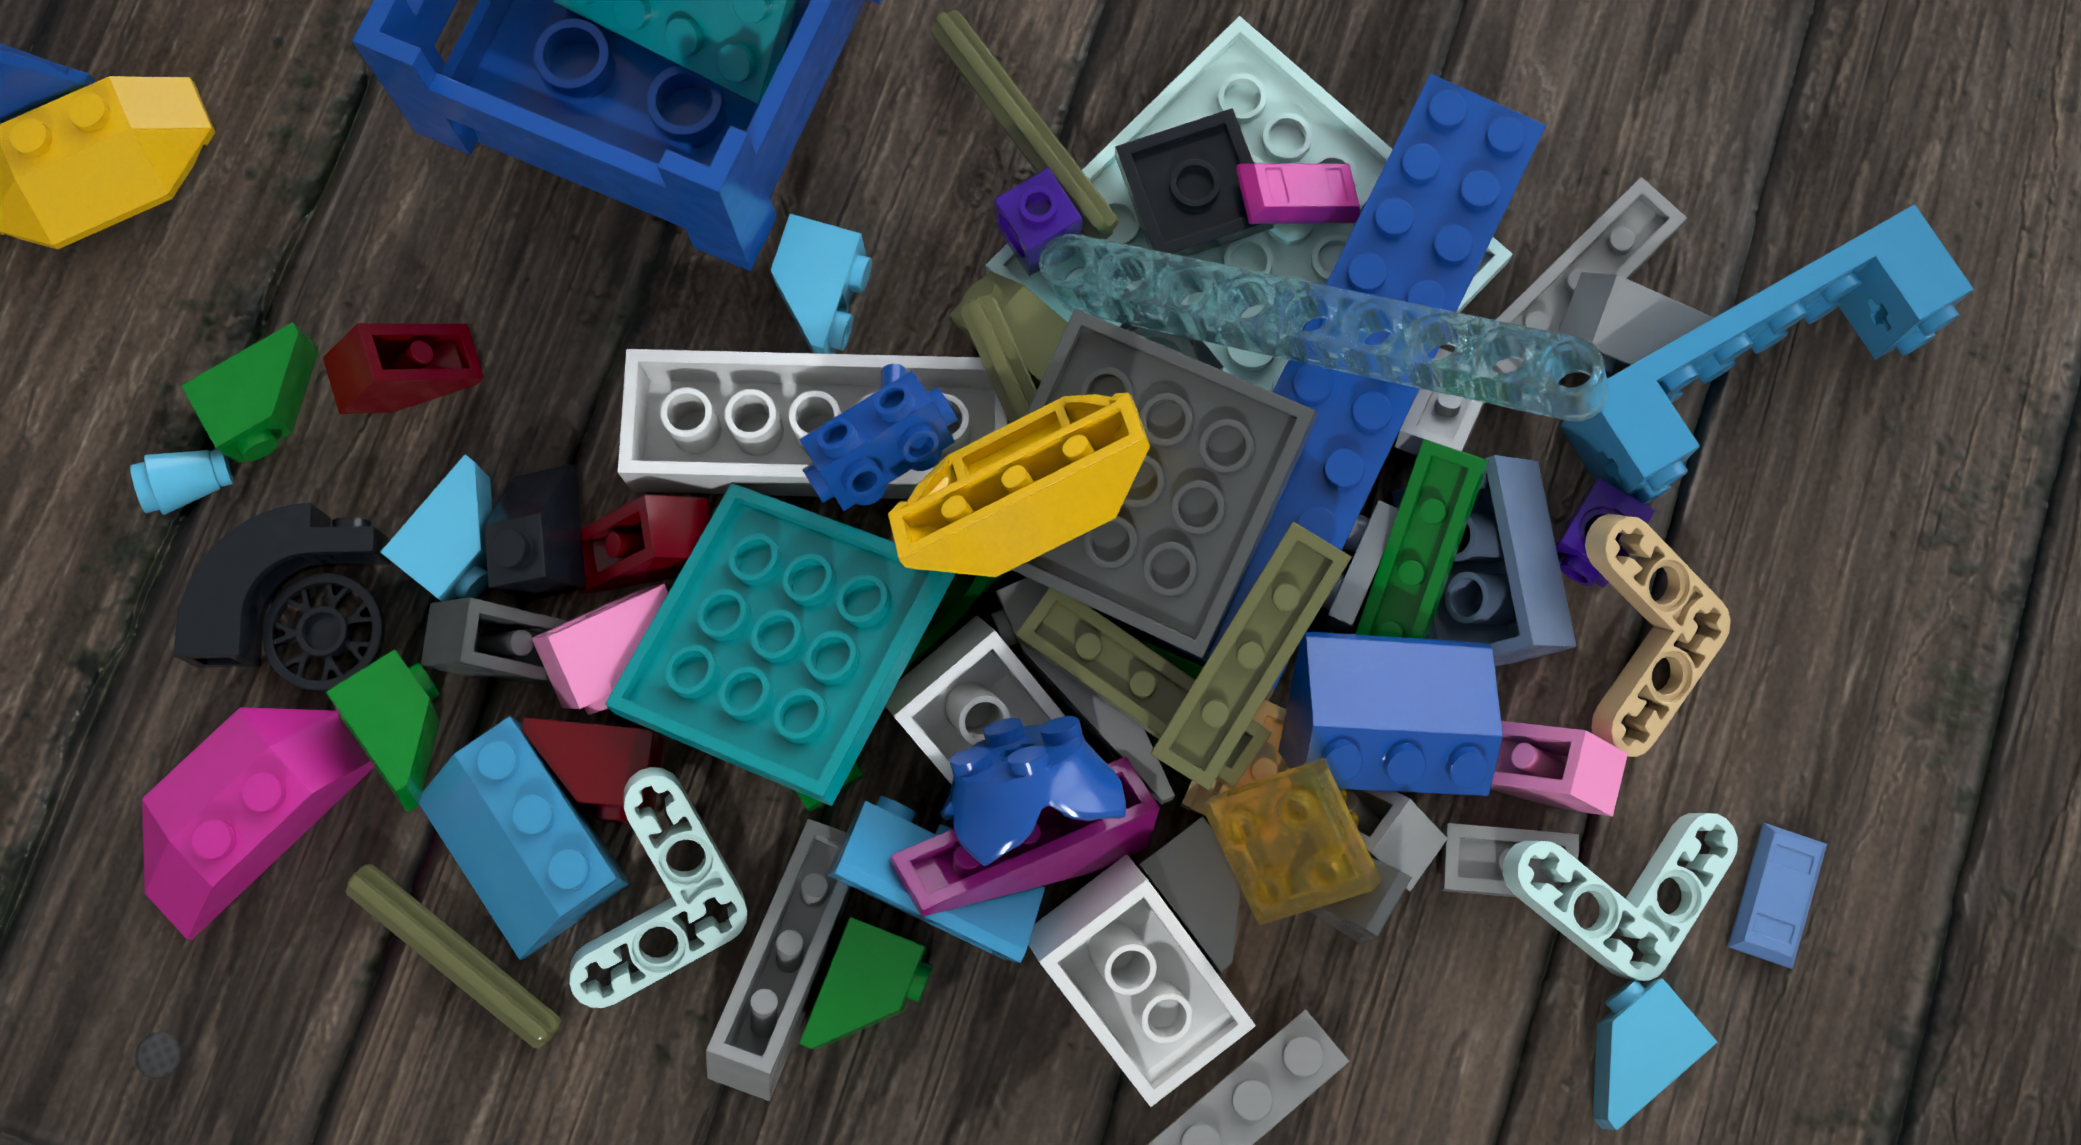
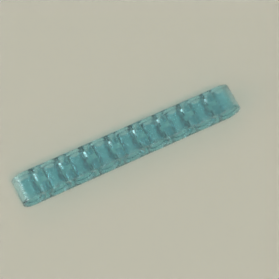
M1064 234L1054 238L1045 246L1040 254L1039 267L1043 278L1058 301L1065 309L1071 312L1077 308L1100 319L1566 421H1583L1594 417L1603 409L1608 399V383L1602 354L1592 342L1580 337L1077 234ZM1084 268L1077 277L1066 280L1073 271ZM1143 280L1141 285L1135 290L1123 292L1132 282ZM1203 293L1201 298L1195 303L1181 305L1189 295ZM1255 305H1264L1263 310L1256 316L1240 318L1248 308ZM1316 318L1327 319L1325 324L1319 329L1301 331L1303 326L1310 320ZM1378 331H1388L1391 333L1382 343L1376 345L1364 344L1365 339L1372 333ZM1448 344L1456 347L1447 357L1441 359L1427 357L1428 353L1437 346ZM1507 358H1516L1523 361L1521 366L1508 373H1497L1492 370L1495 364ZM1573 372H1583L1591 376L1586 383L1575 388L1564 387L1558 384L1560 379Z

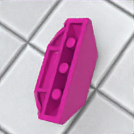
M240 707L142 798L145 894L187 940L194 939L374 768V765L344 724L337 711Z

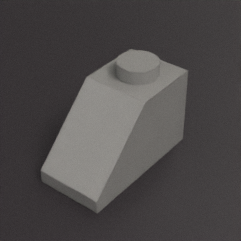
M1581 272L1555 344L1577 352L1576 364L1596 372L1611 375L1614 366L1629 367L1712 320L1714 317L1617 274Z
M1299 786L1285 805V808L1330 842L1340 843L1401 870L1412 877L1406 887L1408 891L1412 890L1448 839L1410 798L1396 791Z

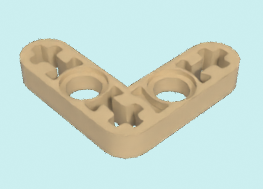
M1606 514L1599 517L1591 525L1586 535L1585 548L1587 557L1591 564L1653 628L1597 706L1591 727L1595 736L1626 752L1628 757H1638L1646 753L1654 745L1716 656L1729 634L1731 621L1725 604L1646 522L1638 517ZM1618 533H1623L1619 539L1620 545L1629 555L1639 556L1636 560L1617 555L1620 550V546L1615 540ZM1662 567L1667 573L1668 585L1664 595L1659 600L1654 601L1650 595L1649 583L1653 573ZM1697 624H1698V625L1700 626V629H1699L1698 633L1695 634V633L1697 632V629H1698V626H1697ZM1666 657L1671 669L1670 678L1662 689L1656 691L1652 682V672L1656 663ZM1625 715H1627L1625 718V723L1630 728L1626 735V729L1624 725L1621 723Z

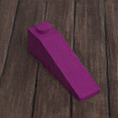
M1124 757L1108 764L1122 782L1126 801V817L1091 821L1071 819L1068 816L1063 817L1061 812L1051 806H1047L1041 810L1033 833L1021 845L985 867L960 845L955 829L892 854L890 863L921 917L1090 874L1117 862L1126 854L1132 856L1148 848L1160 807L1128 758Z

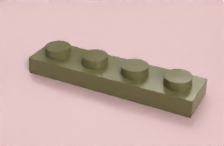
M1292 522L1159 738L1151 755L1209 790L1352 557L1297 523Z
M1051 588L1047 590L1015 634L1018 642L1157 739L1163 734L1195 679L1088 605ZM1252 719L1216 780L1233 790L1272 733Z

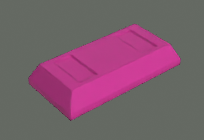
M1238 164L1236 166L1249 224L1356 223L1360 216V204L1349 164Z

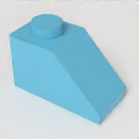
M464 455L381 551L384 556L442 602L470 597L476 599L488 584L485 524L493 513L490 477L472 459Z
M1663 978L1645 981L1643 984L1638 980H1630L1614 992L1605 1002L1611 1012L1597 1023L1593 1119L1601 1129L1618 1130L1718 1043Z

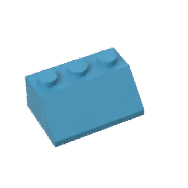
M509 716L454 753L422 792L419 805L519 960H523L631 886V883L572 794L522 732L523 724Z
M880 796L876 805L867 801L860 803L826 875L1001 959L1021 963L1029 944L1045 887L1039 886L921 917L890 863L891 855L952 829L940 824L936 833L933 834L912 823L916 814L915 811L884 796Z

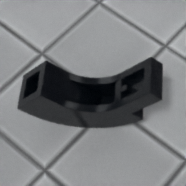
M312 503L278 507L246 520L232 529L212 547L190 578L177 615L174 657L197 668L261 666L265 615L272 599L283 585L295 576L319 567L391 565V560L381 553L391 539L372 526V522L367 519L354 517L336 518L332 520L331 527V517Z

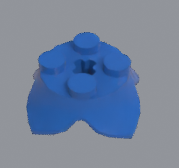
M1074 716L1059 717L1041 725L1024 727L1022 721L1018 718H1006L992 722L983 729L985 740L976 743L968 749L957 752L949 759L954 776L950 795L940 815L946 821L954 819V829L960 845L984 867L1021 845L1033 833L1041 810L1047 806H1051L1061 812L1063 817L1068 816L1071 819L1091 821L1126 817V801L1121 780L1114 770L1085 741L1080 721Z

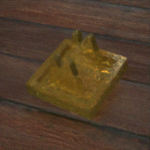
M1324 758L1219 793L1209 798L1202 805L1258 925L1372 892L1382 881L1357 829L1359 823L1358 816L1355 812H1349L1345 803L1347 801V793L1345 789H1338Z

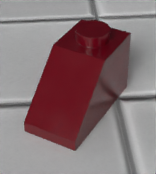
M357 323L322 357L339 414L397 412L478 385L484 380L467 324Z
M643 495L583 527L581 533L586 589H582V593L593 594L677 578L711 520L708 498Z
M523 718L522 732L576 801L589 809L596 810L595 820L630 824L624 810V788L630 777L639 770L649 767L661 768L664 739L659 734L650 729ZM652 786L645 787L641 790L643 802L637 807L639 810L651 807L655 811L657 792L653 790Z

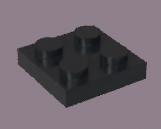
M1233 108L1115 146L1117 164L1156 267L1274 228V224H1249L1236 166L1238 164H1254Z

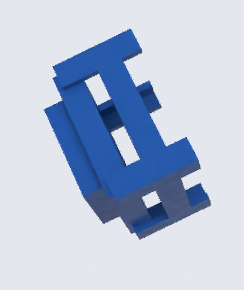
M374 0L352 42L415 133L468 155H471L478 142L686 229L695 249L751 271L777 218L770 197L866 0H798L784 55L760 104L553 2V0H479L446 63L434 45L458 0ZM870 0L877 4H881L882 0Z

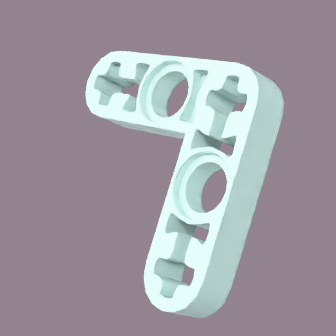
M649 767L639 770L630 777L624 788L623 803L630 825L672 897L590 941L576 951L570 963L569 984L573 995L578 1001L591 1008H605L614 1005L724 945L741 933L747 921L748 911L741 888L680 781L673 773L663 768ZM648 786H652L653 790L657 793H663L667 790L671 793L665 798L666 812L674 825L666 829L657 839H654L651 834L662 832V827L655 811L651 807H645L641 810L637 807L643 802L641 790ZM682 817L688 819V822L676 824ZM684 839L693 840L702 846L705 854L703 861L698 867L690 871H678L670 866L666 855L669 848L677 841ZM715 897L721 905L732 901V904L727 907L729 919L718 923L717 919L713 916L704 918L694 924L695 934L698 938L692 941L688 940L687 930L684 922L678 916L679 913L686 911L690 924L707 913L705 901ZM654 927L668 928L677 936V945L674 950L660 958L645 954L639 945L642 935ZM625 943L628 944L631 960L639 969L638 971L630 972L627 960L611 971V984L602 987L597 980L585 982L588 978V965L597 961L602 969L609 968L622 961V951L619 946Z
M1688 813L1679 817L1671 826L1626 899L1565 849L1550 841L1525 840L1515 844L1507 852L1503 861V877L1506 886L1517 898L1609 972L1620 978L1649 981L1658 977L1666 969L1730 867L1737 852L1738 838L1732 824L1719 814ZM1697 831H1708L1704 839L1710 847L1708 854H1698L1702 844L1695 837ZM1530 859H1544L1540 866L1541 871L1554 882H1564L1565 884L1558 890L1548 883L1531 882L1534 877V871L1528 866ZM1677 861H1687L1688 864L1684 868L1678 866ZM1671 877L1679 884L1681 902L1673 913L1667 914L1659 906L1657 891L1660 884L1666 878ZM1588 891L1597 899L1599 916L1592 927L1583 929L1575 920L1574 904L1582 893ZM1616 931L1623 937L1640 939L1637 947L1644 954L1640 962L1630 961L1633 956L1631 948L1620 939L1609 937Z

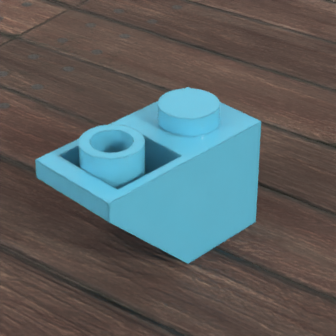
M790 214L771 267V273L778 292L811 353L834 354L835 349L843 351L847 346L853 326V315L849 314L848 310L854 292L862 294L866 289L872 268V258L866 257L861 233Z

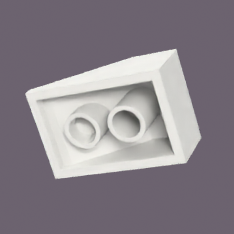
M977 615L899 680L885 705L951 785L954 775L949 759L957 752L968 749L976 743L985 740L983 729L990 723L1006 718H1018L1022 721L1024 727L1041 725L1050 720L1065 717L998 633Z
M1127 854L1034 924L1028 944L1034 955L1150 1107L1256 1026L1163 899Z

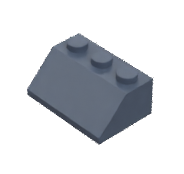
M1498 455L1485 458L1489 460L1427 639L1488 643L1493 649L1495 666L1524 662L1577 647L1539 463L1534 460ZM1406 487L1391 492L1394 507L1398 509Z

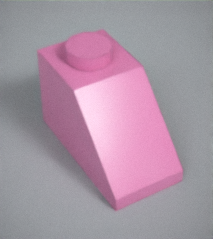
M665 584L640 588L531 638L562 708L581 709L584 707L587 715L608 708L605 705L608 697L668 594Z
M1501 721L1503 738L1491 790L1557 809L1613 817L1628 756L1626 752L1586 730Z

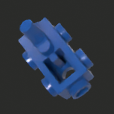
M888 364L881 370V389L799 439L813 461L812 464L802 470L823 503L835 497L843 511L854 504L870 505L883 497L888 483L909 470L925 471L935 466L941 459L943 450L955 443L947 427L958 419L938 387L926 392L912 370L907 373L905 367L900 364Z

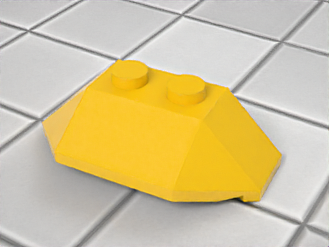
M109 76L1 123L0 234H6L58 250L173 199L194 167L203 145L207 146L216 133L190 77Z
M1129 392L1115 393L1112 397L1097 394L1063 396L947 455L918 483L907 501H900L888 513L899 561L905 568L997 577L1115 519L1150 448L1135 402Z

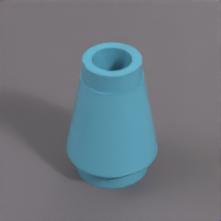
M218 449L212 451L200 450L144 455V462L130 465L133 485L145 513L160 510L163 515H166L220 490L224 486L234 484L227 456Z

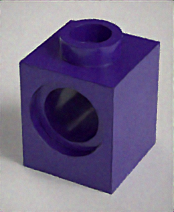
M1049 167L994 199L997 228L1029 277L1082 246V217Z
M1598 478L1582 497L1555 543L1558 559L1561 563V572L1582 585L1593 586L1595 583L1604 588L1609 582L1591 564L1587 557L1585 527L1591 526L1599 517L1606 514L1638 517L1648 524L1656 510ZM1618 533L1615 540L1618 542L1620 550L1617 555L1629 557V554L1619 543L1620 536L1623 533Z

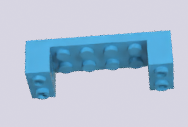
M1914 204L1588 389L1560 425V428L1595 481L1601 478L1647 505L1672 488L1670 484L1688 472L1683 463L1700 447L1672 404L1683 395L1681 389L1695 379L1699 378L1702 384L1716 379L1736 364L1734 359L1748 349L1752 348L1755 354H1759L1785 338L1789 334L1786 329L1804 318L1807 324H1811L1826 316L1837 307L1841 309L1875 360L1895 348L1903 357L1929 342L1936 336V331L1958 318L1960 314L1954 306L1974 289Z

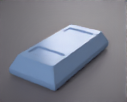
M1762 823L1727 947L1793 969L1826 851V843Z

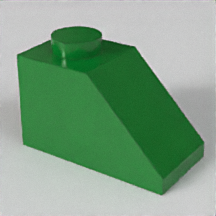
M292 322L186 382L181 387L215 448L237 464L243 461H255L272 453L277 448L278 441L293 433L319 351L313 341Z
M394 649L326 693L344 724L404 810L409 813L417 808L420 803L440 724L431 700L440 694L420 663H416L408 668Z
M850 917L799 1044L819 1050L904 1012L909 999L920 1003L934 965L924 962L928 949L923 945Z

